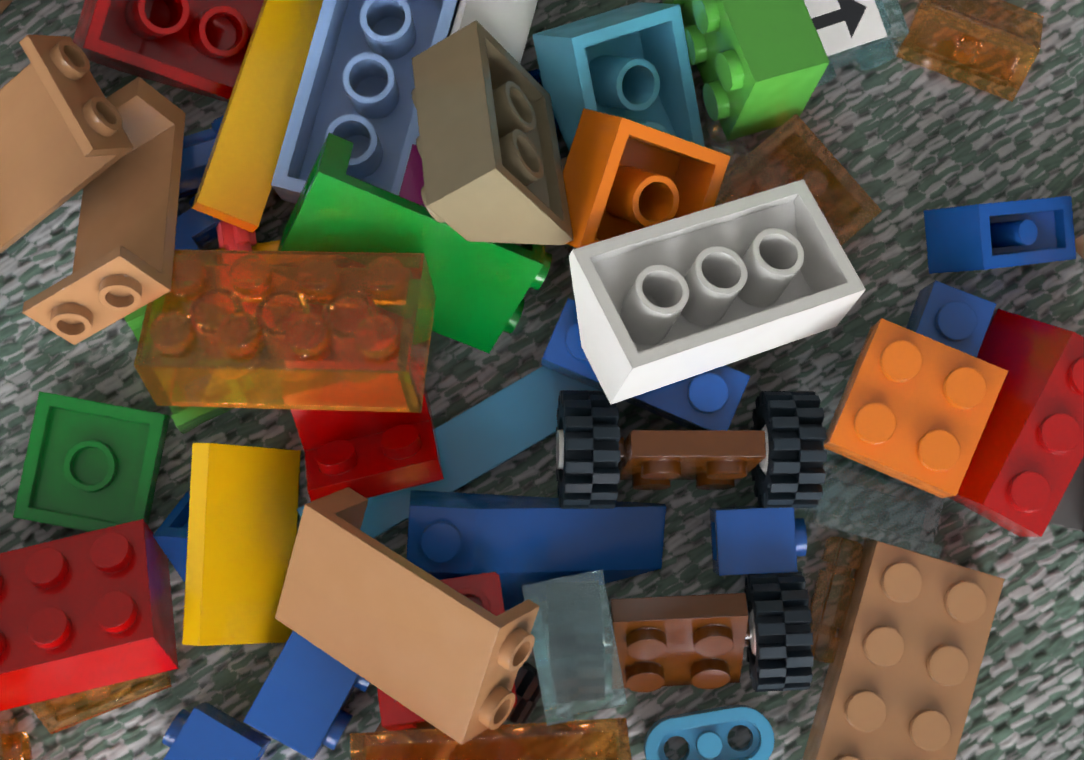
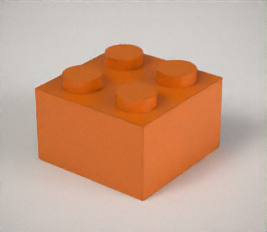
M583 108L563 170L574 239L566 244L580 248L714 207L731 156L623 117Z
M881 318L869 330L826 432L827 439L824 440V448L940 498L956 496L1008 371Z

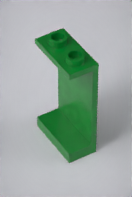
M329 133L284 227L273 268L468 346L490 353L502 332L511 334L516 328L524 308L525 300L523 297L528 289L538 290L543 284L552 261V254L545 252L546 245L521 244V246L513 243L470 242L465 240L447 223L437 222L429 214L426 207L347 175L346 172L354 143Z

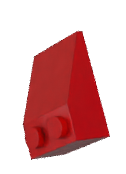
M85 0L73 42L83 50L89 61L134 76L229 102L264 0Z

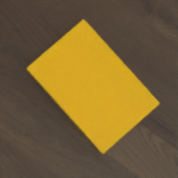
M192 443L182 645L214 646L287 642L292 629L275 619L297 536L301 451L218 443Z

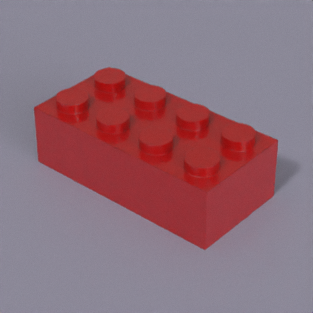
M144 519L0 553V711L178 669L168 558L154 539V533Z

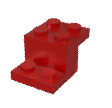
M355 300L326 308L307 307L297 311L292 316L279 319L283 388L305 452L307 491L311 502L348 487L363 497L370 498L444 479L431 406L413 344L410 322Z

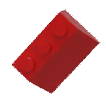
M997 309L990 320L977 358L1005 369L1008 373L956 496L948 498L1020 537H1042L1084 457V337L1067 329Z

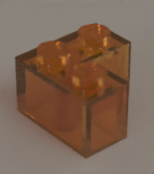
M797 114L791 117L724 175L714 205L717 206L804 179L841 246H844L882 212L879 206Z

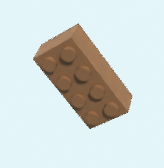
M864 541L803 760H955L1005 579L883 542Z

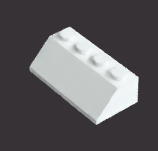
M804 179L576 248L569 255L581 347L610 405L834 328L866 290Z

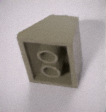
M477 20L413 57L412 66L415 88L412 90L411 95L417 109L419 136L416 139V145L422 158L424 186L421 189V196L429 214L437 222L447 223L465 240L470 242L562 246L574 240L550 94Z

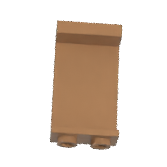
M27 35L19 43L31 63L0 89V254L134 148L122 128V118L118 110L105 98L90 72V63L86 54L73 42L70 36Z
M140 77L106 98L118 110L122 118V128L134 148L83 188L73 273L23 304V314L73 345L78 344L171 291L186 113Z
M349 487L306 503L275 619L461 745L488 728L495 730L501 726L509 716L515 703L516 696L511 691L518 670L526 662L534 647L535 637L531 634L540 606L528 599L495 616L362 532L360 529L368 499Z

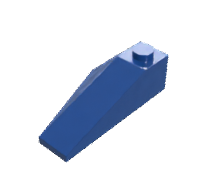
M410 490L406 559L438 580L496 572L500 576L506 611L528 599L534 603L547 600L546 583L599 581V585L661 569L666 505L660 503L616 501V506L613 509H561L559 498Z

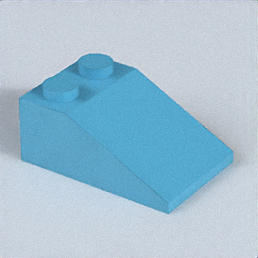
M636 2L532 34L542 85L550 94L553 115L569 151L583 108L623 117L705 147L680 4Z

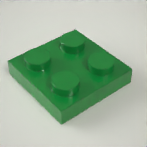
M39 391L13 518L89 532L144 519L148 525L170 416Z

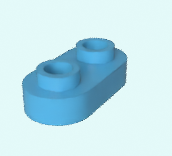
M740 704L664 717L651 726L644 740L646 760H673L665 755L664 745L669 738L674 736H680L688 743L686 755L678 760H768L774 748L773 729L766 717L756 709ZM738 725L748 727L751 733L749 744L742 749L732 748L728 743L729 731Z

